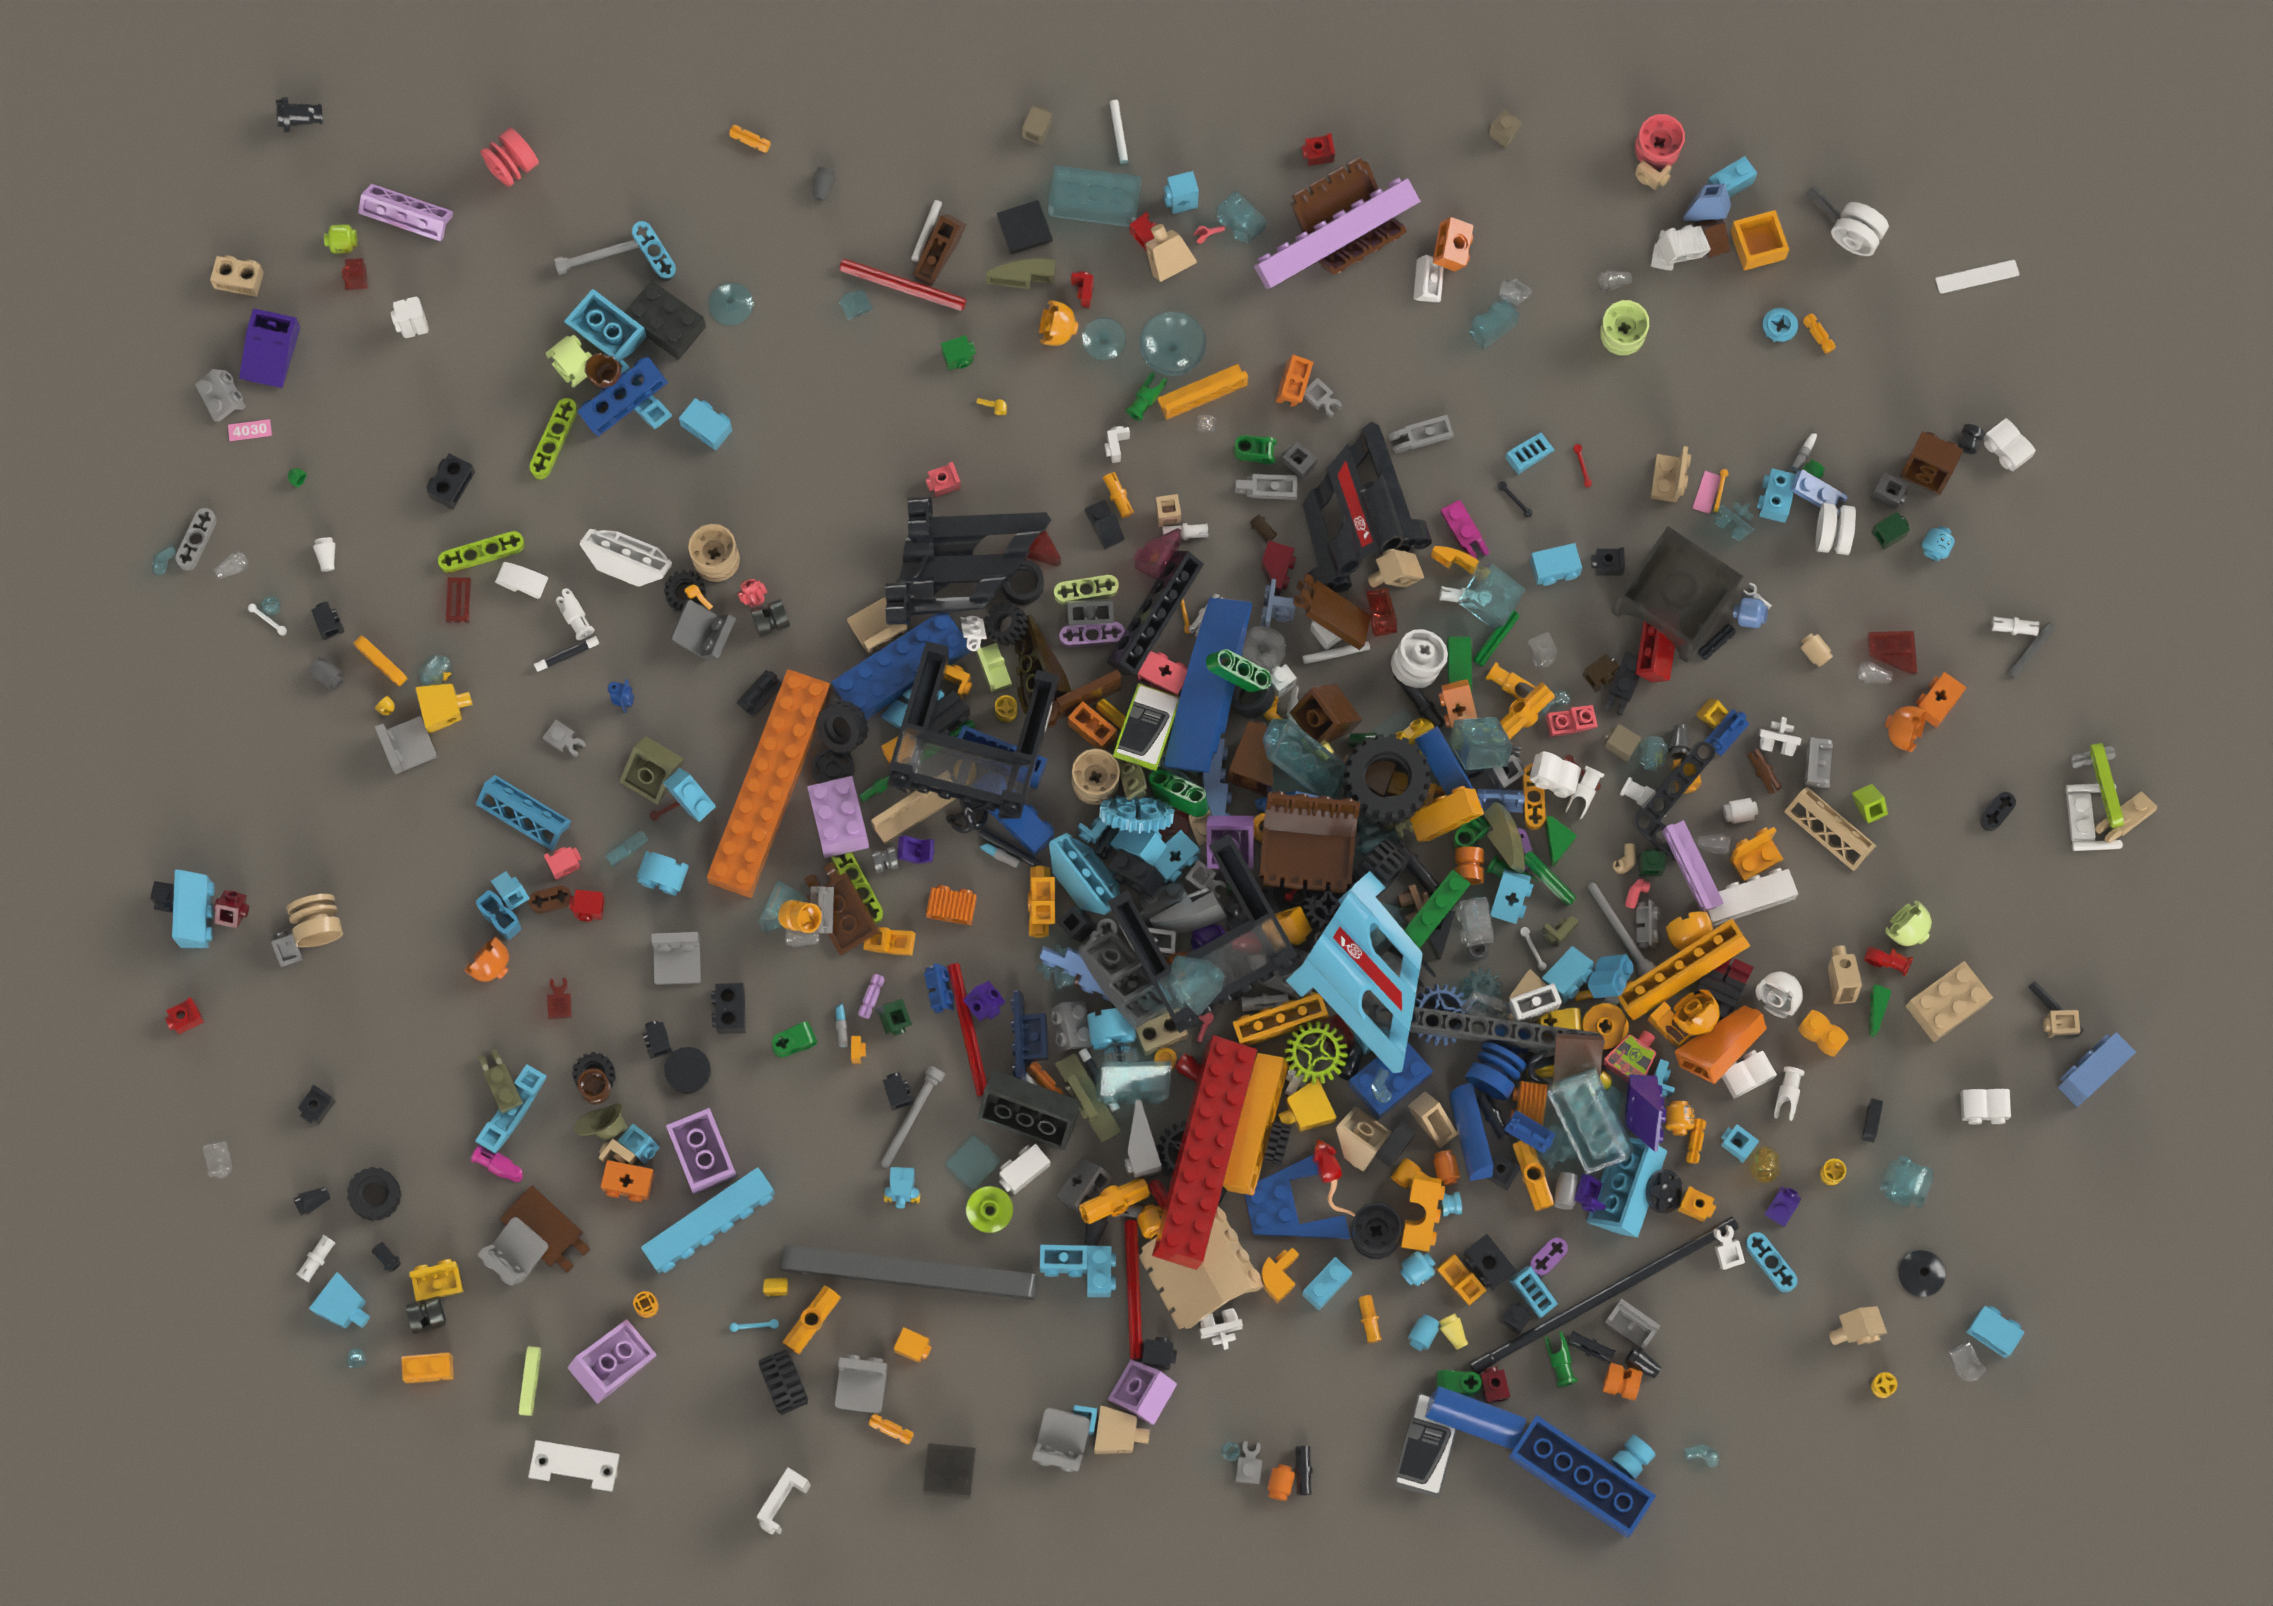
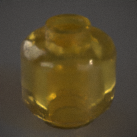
M1764 1146L1757 1148L1749 1156L1751 1176L1757 1179L1758 1182L1769 1183L1779 1176L1781 1172L1779 1154L1776 1151Z

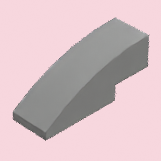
M1212 891L1194 902L1188 897L1150 918V921L1155 929L1176 931V934L1206 927L1227 916Z

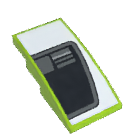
M1138 683L1113 757L1156 771L1174 722L1180 697Z

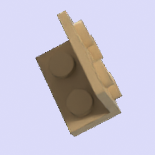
M1683 446L1680 457L1657 454L1650 499L1677 503L1679 496L1684 495V490L1688 483L1687 468H1689L1691 454H1687V446Z
M886 598L878 600L847 618L849 626L869 657L908 632L906 624L887 625Z

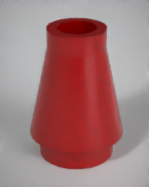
M1184 1053L1174 1065V1068L1178 1070L1177 1073L1197 1083L1201 1066L1192 1055L1189 1056Z

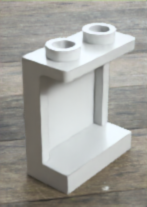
M790 1468L786 1469L757 1515L761 1528L771 1535L774 1532L780 1534L782 1531L780 1525L773 1522L772 1519L793 1486L805 1494L811 1486L806 1478Z

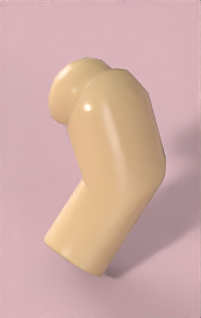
M1629 843L1624 845V857L1618 861L1615 860L1613 863V869L1616 873L1624 874L1635 866L1636 844Z

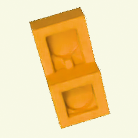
M1435 546L1432 549L1431 557L1448 569L1453 563H1456L1473 575L1478 568L1479 560L1464 552L1443 546Z
M1031 877L1032 924H1055V877Z
M878 927L881 932L864 942L863 949L867 951L912 956L916 933L913 931L890 930L887 927Z
M1451 1254L1436 1268L1437 1272L1468 1306L1487 1291L1455 1254Z

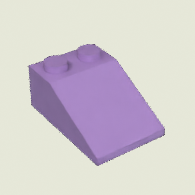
M626 1319L577 1355L568 1366V1369L598 1404L657 1355Z

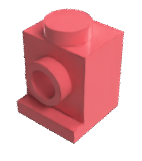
M953 462L928 471V478L925 479L929 492L933 491L935 497L961 489L960 479ZM946 477L944 481L938 480L939 478Z
M565 847L560 848L551 857H549L548 853L544 855L556 880L581 868L578 861L582 860L576 847L573 849L571 847L567 849Z

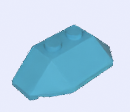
M1068 833L1051 840L1049 847L1052 872L1080 909L1103 915L1109 913L1111 909L1107 901L1120 894L1119 883L1112 878L1113 875L1100 858L1094 854V850L1083 842L1072 838Z

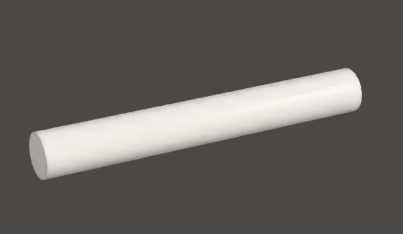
M1111 100L1110 108L1119 161L1121 164L1128 162L1119 103L1118 100Z
M938 200L933 202L911 259L915 262H919L941 209L942 202Z
M1366 641L1365 646L1360 650L1349 645L1304 655L1302 659L1304 665L1368 651L1370 650V645Z

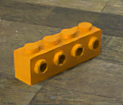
M1312 992L1304 995L1302 999L1285 1001L1279 1007H1268L1260 1010L1258 1014L1241 1016L1237 1018V1021L1233 1022L1239 1043L1252 1046L1299 1030L1300 1025L1303 1028L1308 1027V1022L1314 1025L1317 1021L1323 1022L1329 1020L1330 1017L1323 997L1319 993Z

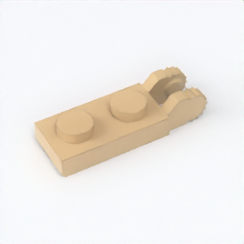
M2142 791L2121 806L2124 826L2114 828L2106 835L2105 841L2111 843L2121 835L2124 836L2157 810V805ZM2108 818L2102 820L2095 827V831L2098 834L2110 827Z

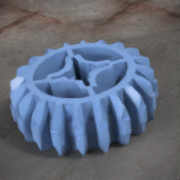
M1434 984V991L1427 986L1425 988L1426 994L1420 991L1418 993L1419 999H1415L1414 1003L1416 1007L1423 1008L1427 1002L1435 999V1008L1433 1010L1440 1008V1011L1470 1014L1472 1012V1008H1464L1469 1004V1000L1461 1001L1464 993L1460 992L1458 995H1455L1456 987H1453L1451 992L1447 991V984L1443 985L1442 990H1439L1438 984ZM1443 999L1452 1002L1457 1009L1446 1006ZM1427 1018L1425 1020L1427 1022H1433L1436 1025H1438L1437 1021L1434 1018ZM1458 1023L1452 1030H1459L1461 1028L1460 1024ZM1418 1033L1419 1038H1421L1424 1035ZM1427 1035L1425 1040L1426 1043H1429L1431 1038L1435 1039V1046H1438L1439 1040H1442L1444 1046L1448 1044V1037ZM1449 1038L1452 1043H1456L1457 1039Z

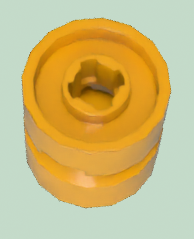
M796 900L784 902L778 913L779 922L785 929L812 933L817 930L822 919L821 911L817 905Z

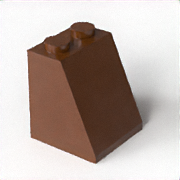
M1337 684L1311 688L1289 712L1315 749L1352 732L1362 721Z
M1248 721L1230 766L1227 782L1267 797L1268 793H1272L1274 782L1270 728H1267V725L1260 721Z

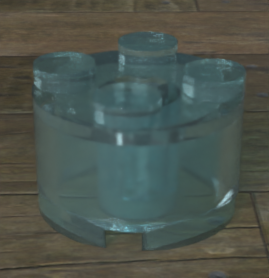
M1900 1156L1898 1160H1893L1889 1163L1880 1186V1191L1885 1190V1196L1895 1203L1907 1207L1910 1206V1203L1917 1204L1916 1208H1921L1924 1206L1933 1184L1934 1178L1932 1175L1934 1171L1926 1166L1920 1167L1912 1163L1911 1159Z

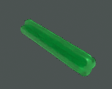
M1510 609L1474 657L1473 661L1478 666L1483 667L1518 620L1519 614L1515 610Z
M1532 851L1524 855V863L1566 906L1571 905L1575 901L1576 896Z

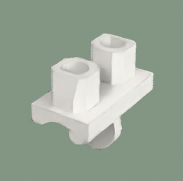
M1782 717L1780 723L1771 722L1770 728L1778 729V732L1759 729L1758 734L1761 737L1760 749L1772 752L1774 741H1783L1780 753L1789 756L1794 755L1797 745L1801 743V738L1784 734V731L1793 733L1794 726L1786 724V717Z
M1234 1308L1222 1311L1224 1321L1222 1324L1215 1325L1213 1314L1201 1320L1199 1332L1201 1339L1220 1335V1337L1212 1338L1213 1345L1222 1344L1224 1350L1229 1349L1228 1342L1236 1340L1234 1333L1229 1335L1225 1333L1241 1330L1243 1326L1242 1320L1238 1319Z

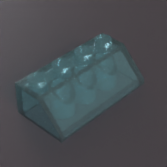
M1272 719L1262 738L1267 759L1313 795L1329 796L1335 799L1342 784L1345 763L1290 719Z

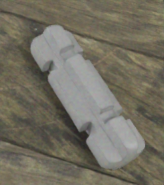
M2112 746L2104 747L2107 759H2113L2115 757L2114 748ZM2090 751L2083 752L2082 755L2080 753L2072 755L2070 758L2073 768L2082 767L2083 764L2085 766L2093 764Z

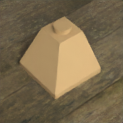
M1354 1106L1336 1127L1344 1158L1352 1166L1359 1168L1363 1172L1374 1160L1376 1154L1392 1133L1357 1106Z

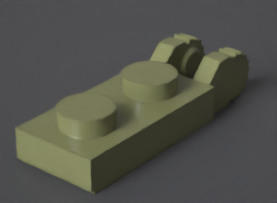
M495 1048L491 1052L497 1066L489 1069L488 1062L483 1054L478 1056V1059L483 1067V1074L503 1114L522 1105L523 1102L505 1063L502 1062Z

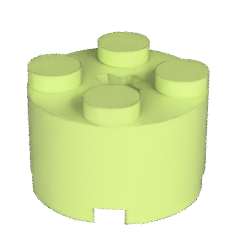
M574 334L571 337L566 336L546 352L548 359L552 356L555 360L552 363L553 367L567 383L572 381L571 386L573 388L587 378L585 364L592 357L589 352L585 353L580 348L582 344Z

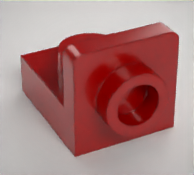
M1084 271L1072 273L1071 284L1079 286L1077 299H1081V307L1090 308L1094 275Z

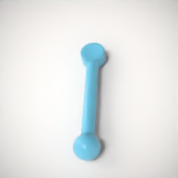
M776 1319L765 1323L739 1325L731 1323L729 1329L732 1332H736L738 1329L761 1327L776 1329L779 1323Z

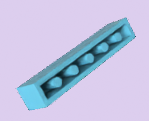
M757 1167L641 1246V1249L658 1274L662 1271L666 1273L676 1266L675 1262L683 1258L685 1260L695 1253V1248L701 1244L706 1246L715 1239L714 1235L720 1231L725 1233L734 1226L733 1222L739 1218L744 1220L754 1212L752 1209L758 1205L765 1206L773 1200L772 1196L775 1194L774 1189Z

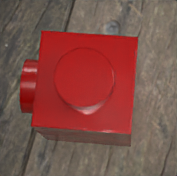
M575 890V896L570 897L569 909L573 910L574 917H577L579 921L591 922L592 919L602 920L605 896L603 892Z

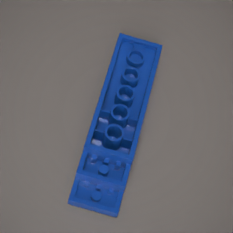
M1209 598L1180 695L1164 762L1165 767L1209 773L1213 753L1217 754L1220 736L1225 734L1235 684L1209 671L1206 667V658L1210 653L1224 649L1240 656L1242 655L1252 602Z

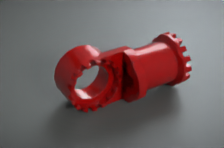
M1868 947L1864 961L1879 968L1891 967L1902 972L1903 976H1906L1913 957L1903 956L1893 948L1887 954L1882 950L1880 951V949L1876 950L1875 947L1874 949L1873 947Z

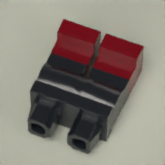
M1731 959L1701 977L1694 995L1701 993L1699 990L1702 989L1710 991L1719 1005V1020L1732 1013L1754 968L1738 959H1734L1725 980L1722 979Z

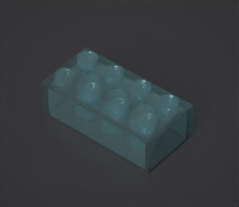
M1054 165L1048 216L1130 227V224L1137 219L1142 177Z
M1595 1067L1556 1081L1551 1085L1547 1094L1586 1175L1629 1159L1634 1148Z

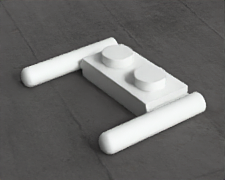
M2098 783L2066 785L2072 851L2121 849L2123 846L2121 840H2114L2111 843H2107L2105 840L2095 841L2096 836L2090 793L2100 792Z

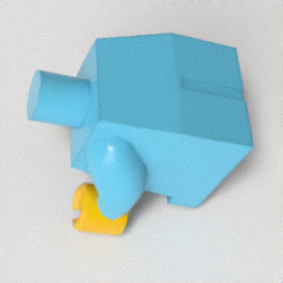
M891 1167L890 1187L884 1190L885 1202L888 1200L890 1202L896 1201V1207L900 1209L905 1208V1202H920L919 1190L914 1188V1168Z

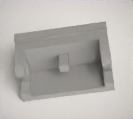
M1810 737L1807 742L1804 787L1830 788L1832 740Z
M1623 1299L1619 1301L1605 1321V1324L1642 1350L1645 1349L1660 1328L1659 1324Z

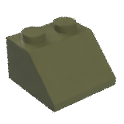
M646 736L633 747L619 782L658 805L668 791L663 782L677 769L681 768L684 758Z

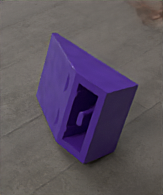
M253 308L246 332L239 379L283 388L301 328L296 317Z
M1629 1074L1624 1114L1626 1127L1655 1152H1658V1144L1663 1142V1129H1661L1662 1122L1665 1123L1666 1120L1662 1085H1658L1657 1076Z

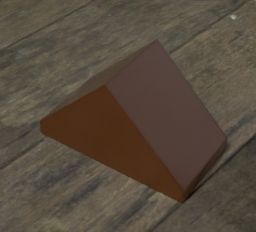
M1722 219L1693 221L1695 226H1701L1711 248L1707 253L1709 258L1730 252L1726 224Z

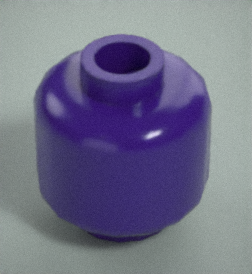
M1215 924L1194 930L1190 941L1191 946L1195 951L1224 935L1225 931L1220 925Z

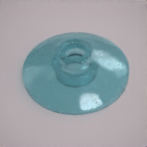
M726 283L717 287L712 292L709 299V309L711 315L718 322L725 325H737L744 322L750 316L753 310V299L750 292L744 286L736 283ZM730 298L735 300L732 304H728L726 301Z
M1098 318L1091 321L1085 327L1082 334V344L1085 351L1091 357L1098 360H1110L1117 357L1124 350L1126 333L1117 321L1110 318ZM1106 339L1108 343L1103 345L1100 341Z

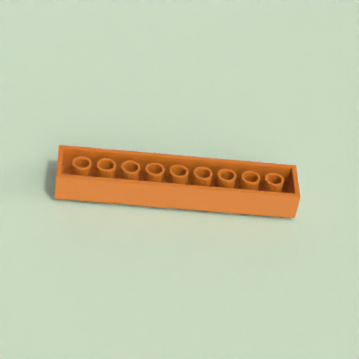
M787 669L707 875L709 884L749 898L753 897L817 731V718L819 713L826 708L831 695L830 683Z

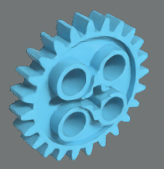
M1125 794L1123 797L1115 795V798L1108 797V800H1103V803L1100 804L1099 818H1101V821L1105 822V825H1112V828H1120V831L1126 829L1130 833L1133 830L1141 833V831L1150 833V830L1158 832L1159 829L1165 830L1166 827H1170L1173 824L1174 809H1172V806L1168 805V802H1161V799H1153V796L1149 798L1144 796L1141 799L1135 796L1128 800Z

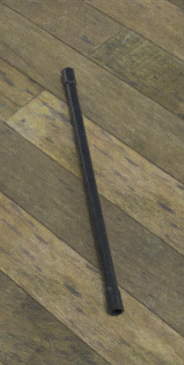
M1731 1216L1715 1225L1709 1231L1495 1350L1469 1362L1471 1369L1476 1374L1482 1372L1499 1360L1717 1240L1714 1236V1229L1720 1230L1721 1236L1726 1235V1225L1731 1226L1733 1231L1739 1229L1736 1220Z

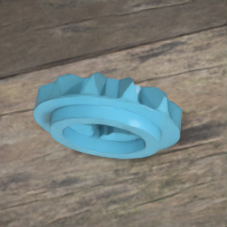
M1776 308L1765 315L1762 329H1764L1766 337H1770L1774 342L1781 341L1784 343L1792 339L1796 334L1798 321L1791 311ZM1783 319V327L1785 328L1777 332V326L1774 324H1778Z

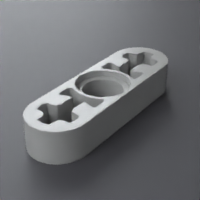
M208 508L199 509L195 513L176 553V562L183 570L188 571L196 567L217 523L215 514ZM208 515L210 521H205L203 525L201 517L205 518ZM200 534L202 535V541L194 545L190 543L191 536ZM190 552L189 556L192 560L191 562L186 561L184 564L182 557H187Z

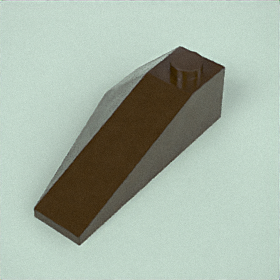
M1031 615L1026 616L1028 621L1025 623L1028 624V628L1023 629L1026 632L1025 636L1021 634L1020 637L1022 639L1020 641L1015 639V653L1019 654V667H1016V673L1020 675L1021 687H1017L1024 714H1027L1035 686L1037 670L1059 675V685L1054 701H1056V698L1071 692L1064 670Z

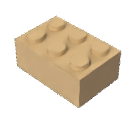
M1964 961L1912 998L1905 1007L1934 1043L1987 1005L1993 997Z

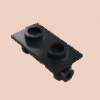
M765 670L736 703L754 717L780 689L782 682L777 679L778 676L773 671Z

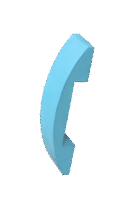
M623 359L618 361L621 365V374L630 371V367ZM639 379L635 382L636 386L642 384ZM626 391L620 392L623 398L626 395ZM653 395L634 409L653 429L658 428L672 417V414L658 399L656 400Z
M526 1064L514 1082L523 1104L503 1114L498 1109L492 1120L487 1122L475 1142L496 1154L526 1114L541 1089L546 1075Z

